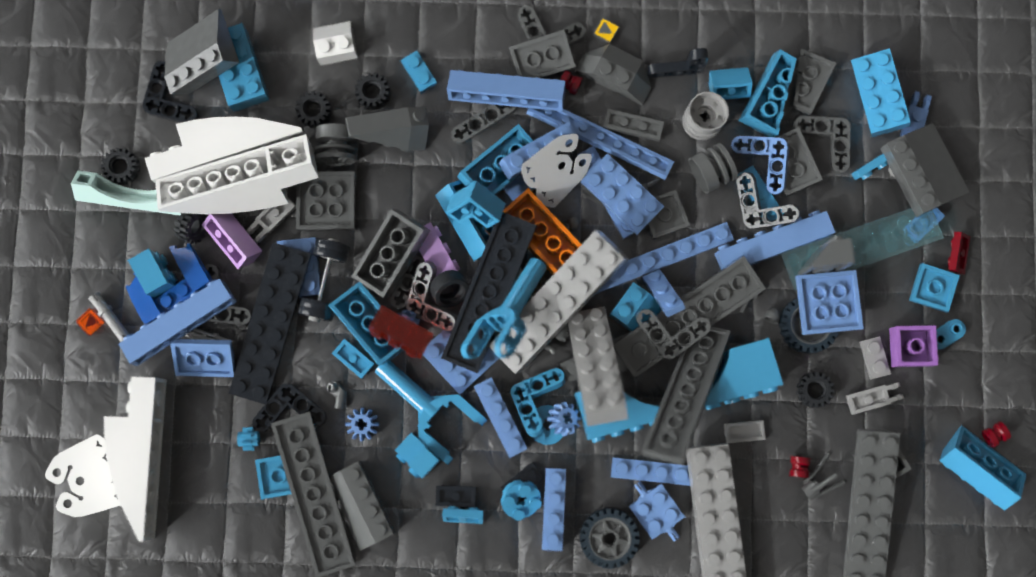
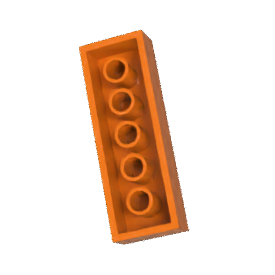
M529 188L503 210L507 214L537 225L528 249L537 259L545 263L547 270L552 275L582 245Z

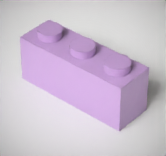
M232 213L209 214L203 222L202 226L237 269L254 263L262 253L260 247Z
M431 222L424 225L431 231L419 251L425 262L431 261L435 264L437 268L436 276L444 271L460 270L455 259L451 260L448 255L451 251L447 243L442 244L439 238L442 234L437 225L433 227Z

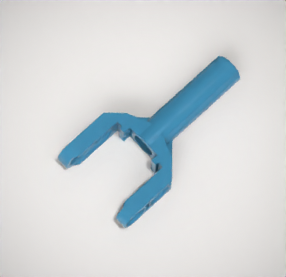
M530 258L502 306L486 313L476 321L461 346V353L464 358L475 359L480 356L494 331H500L502 327L504 328L495 342V354L499 358H510L527 331L525 322L520 318V313L546 271L545 263L539 259ZM512 327L516 331L514 338L511 336ZM480 328L483 330L482 339L478 337V331ZM503 343L506 345L505 354L501 352V346ZM470 345L474 347L472 355L468 351Z
M391 360L378 366L375 370V374L418 411L419 440L447 465L453 460L449 451L426 431V429L432 427L429 421L443 405L448 408L450 402L454 403L469 418L482 426L487 421L480 412L459 394L430 396Z

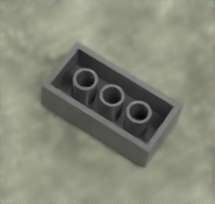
M391 209L352 277L381 297H391L431 230L402 211Z

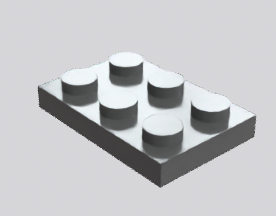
M564 29L509 46L518 76L542 78L576 67Z
M799 127L776 137L785 139L789 144L786 187L784 190L786 197L823 181ZM779 141L778 145L774 146L775 149H778V155L773 154V158L779 157L784 159V155H780V150L784 149V145ZM781 161L773 163L774 171L779 172L783 169Z

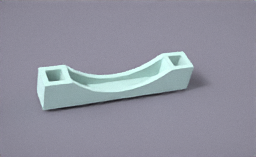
M79 170L71 182L76 201L159 212L156 190L147 191L127 188L105 179L98 173ZM160 212L166 214L181 215V213L175 212Z

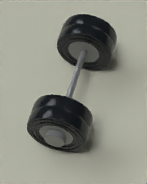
M328 238V240L316 239L313 255L327 260L318 299L302 298L298 314L309 317L308 320L320 323V320L332 322L334 312L329 307L330 303L323 302L321 299L331 261L346 263L350 252L349 246L332 238Z

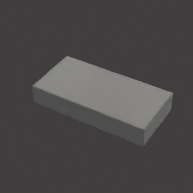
M764 420L724 424L726 443L766 440Z

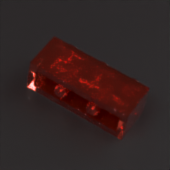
M383 305L380 306L368 329L375 338H383L389 341L388 344L390 346L405 350L408 356L415 359L417 357L421 359L434 336L433 333Z

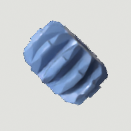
M567 402L555 404L553 406L554 409L548 411L552 416L546 419L552 422L549 428H555L554 434L561 433L562 436H567L568 433L574 434L575 429L580 427L577 421H580L582 418L576 415L580 410H573L574 404L567 405Z
M363 407L360 409V414L354 409L355 417L352 415L347 416L348 419L352 420L351 423H345V426L352 427L347 433L355 432L352 436L354 440L359 436L360 441H364L365 435L368 440L372 439L369 432L377 434V430L373 429V426L377 427L379 423H373V420H376L378 416L370 417L372 414L371 409L366 414ZM361 419L367 422V427H363L364 430L358 426V422H361Z

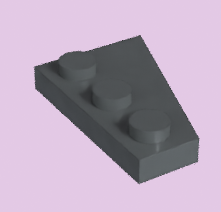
M801 48L793 104L794 109L811 116L836 67L835 62Z

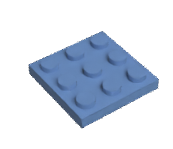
M856 270L795 276L802 335L864 329Z
M443 330L420 352L461 395L500 358L488 348L479 373L441 359L452 330Z

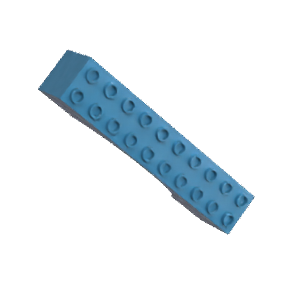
M769 338L725 351L721 368L705 404L706 410L721 407L720 402H725V405L738 402L741 396L744 399L759 396V391L765 394L779 390L778 386L783 385ZM623 391L628 419L587 426L581 392L574 394L578 410H580L579 414L582 418L581 421L587 440L592 439V443L605 440L604 436L611 434V437L623 435L624 430L629 428L630 432L644 429L643 424L649 423V426H652L659 406L642 403Z

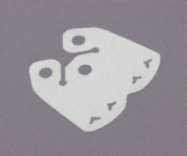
M577 134L557 137L522 164L521 170L525 183L529 187L537 189L536 197L547 207H556L587 174L592 160L591 154L582 153L576 157L573 174H570L573 161L568 154L556 155L558 151H574L578 143ZM571 139L573 141L572 145L566 147V141ZM582 159H585V165L582 167L579 166V162ZM561 162H565V167L561 170L558 169V165Z
M96 434L59 453L53 458L46 470V479L54 484H61L66 477L68 466L72 465L73 468L67 479L70 489L77 495L83 496V500L80 501L79 498L68 492L62 493L56 504L59 512L72 517H82L120 506L119 501L114 497L116 492L113 483H111L112 479L108 461L103 459L106 453L105 439L100 435ZM97 441L99 442L100 445H102V447H99V446L97 447V446H96V445H97ZM55 468L61 470V475L58 477L53 476L52 472ZM78 477L84 478L83 485L76 484ZM66 499L72 502L70 508H65L63 505Z

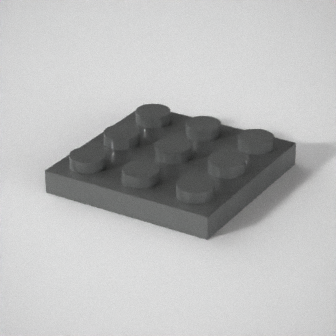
M355 171L318 172L319 178L296 184L297 231L355 230Z

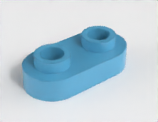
M953 319L936 329L937 338L938 336L942 337V343H939L937 340V350L946 348L964 336L966 327L962 321ZM954 326L958 327V332L954 331Z

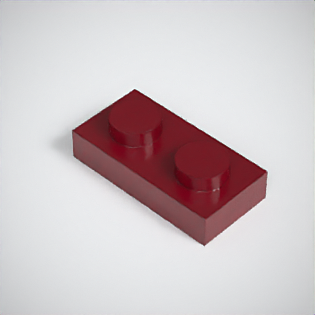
M954 232V237L951 240V256L948 259L949 270L957 274H965L971 236L963 232Z

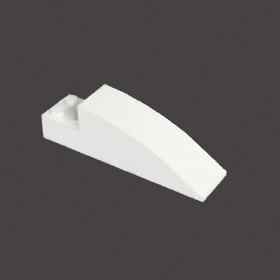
M212 117L196 119L176 124L182 146L175 145L164 152H153L149 157L145 158L150 178L155 182L159 178L305 135V132L300 127L260 118Z
M305 134L156 179L159 212L228 214L289 204L286 187L319 178L313 147Z
M131 377V381L128 383L130 399L126 405L128 417L104 416V438L108 466L118 501L138 541L143 542L155 539L167 380L150 377Z

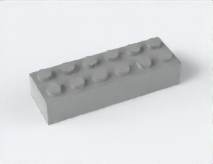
M605 306L579 311L568 322L587 426L628 419Z

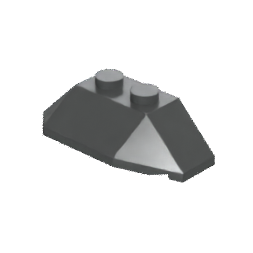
M610 44L583 54L574 71L643 105L651 90L644 61Z

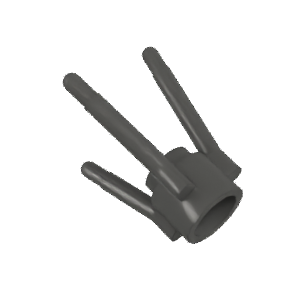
M827 453L822 458L809 478L802 481L804 486L801 489L810 500L817 499L821 495L846 483L843 480L822 490L823 486L838 476L837 473L828 477L820 484L816 480L811 481L827 461L830 453Z

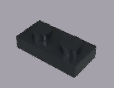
M531 462L501 486V488L504 490L509 483L516 480H521L522 482L530 481L536 485L544 477Z
M436 485L435 506L475 507L476 487Z

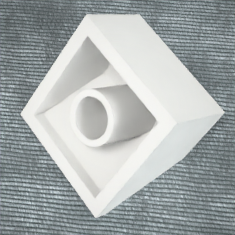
M350 21L313 28V42L316 58L320 66L357 59Z

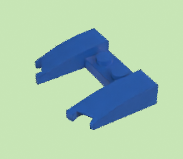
M187 243V246L184 248H177L176 245L169 247L185 279L157 298L146 295L136 275L131 285L126 286L131 301L144 324L153 322L159 314L170 311L176 303L187 300L193 292L206 288L207 284L213 280L190 243Z

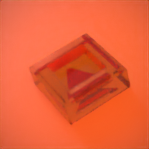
M91 308L75 321L88 336H91L105 323Z

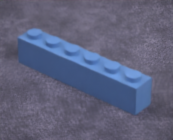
M451 70L447 85L448 100L556 111H563L566 93L565 81L559 79L552 80L518 75L509 76L483 72H466L463 70Z
M820 210L808 214L809 218L802 220V217H800L798 220L791 222L790 225L784 226V224L774 226L771 232L760 231L754 234L755 237L748 240L747 237L741 238L733 246L725 244L718 247L719 251L714 255L720 270L741 256H745L749 264L753 265L833 235L835 230L827 211L820 213Z
M220 278L212 280L207 284L206 288L193 292L187 300L176 303L170 311L159 314L153 322L146 323L136 333L125 336L123 338L124 341L120 342L119 346L129 363L139 366L168 347L172 339L182 338L237 301L224 281Z

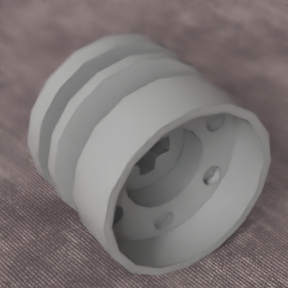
M714 92L697 94L690 101L682 117V124L686 133L697 140L714 138L727 121L729 116L728 105L719 94Z

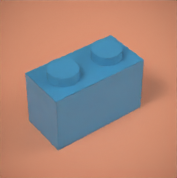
M748 67L710 71V92L719 94L724 100L751 97L752 79Z

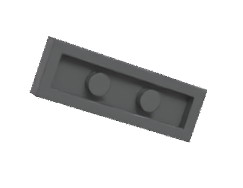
M608 109L603 128L659 142L664 122Z

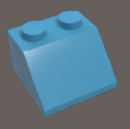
M633 282L609 316L629 331H632L639 326L636 321V315L640 310L648 309L656 315L662 309L650 293ZM643 313L641 322H646L650 314L646 315Z

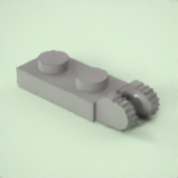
M289 198V204L264 209L246 230L251 235L260 225L264 228L254 240L257 244L263 241L268 233L270 234L296 208V205Z
M900 383L886 386L881 385L846 395L851 415L904 399L903 394H897L889 398L887 390L901 387Z

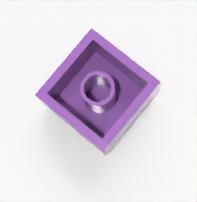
M895 326L889 328L891 367L938 366L936 326Z

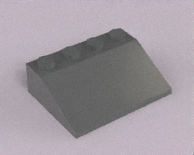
M217 9L167 43L164 77L170 94L187 96L239 63L221 9Z
M933 123L902 135L880 148L916 218L970 192Z

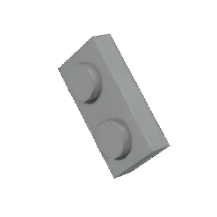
M880 336L860 341L870 380L890 375L891 372Z

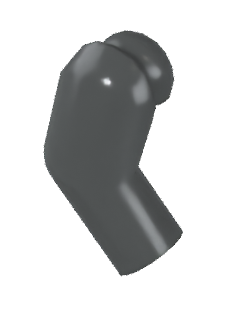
M338 382L328 383L327 391L331 392L336 398L334 408L344 410L346 390Z

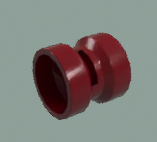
M565 70L560 80L565 81V89L575 96L583 78L575 77L571 72Z
M1001 421L995 423L993 428H987L982 431L985 442L991 448L998 446L1001 441L1005 442L1011 439L1010 431Z
M791 456L792 468L789 470V476L809 478L808 466L811 464V458Z

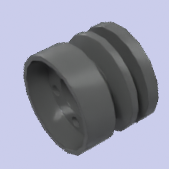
M322 124L316 126L315 141L322 144L315 148L317 152L315 155L316 162L331 166L350 165L356 162V156L354 155L356 148L349 146L356 143V139L349 137L347 125Z
M721 143L715 144L713 148H707V156L699 152L688 159L695 180L706 194L719 189V180L726 185L729 183V180L734 181L738 178L734 161Z

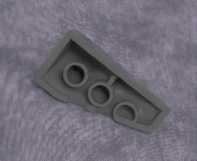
M425 106L401 108L345 118L350 138L384 144L383 146L395 147L405 152L423 151L426 148L429 122Z

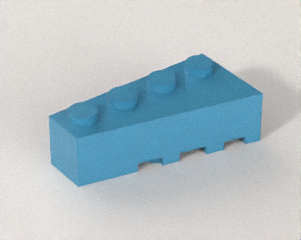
M781 49L772 55L738 121L767 137L779 135V126L783 118L784 105L788 97L789 84L792 80L797 58Z

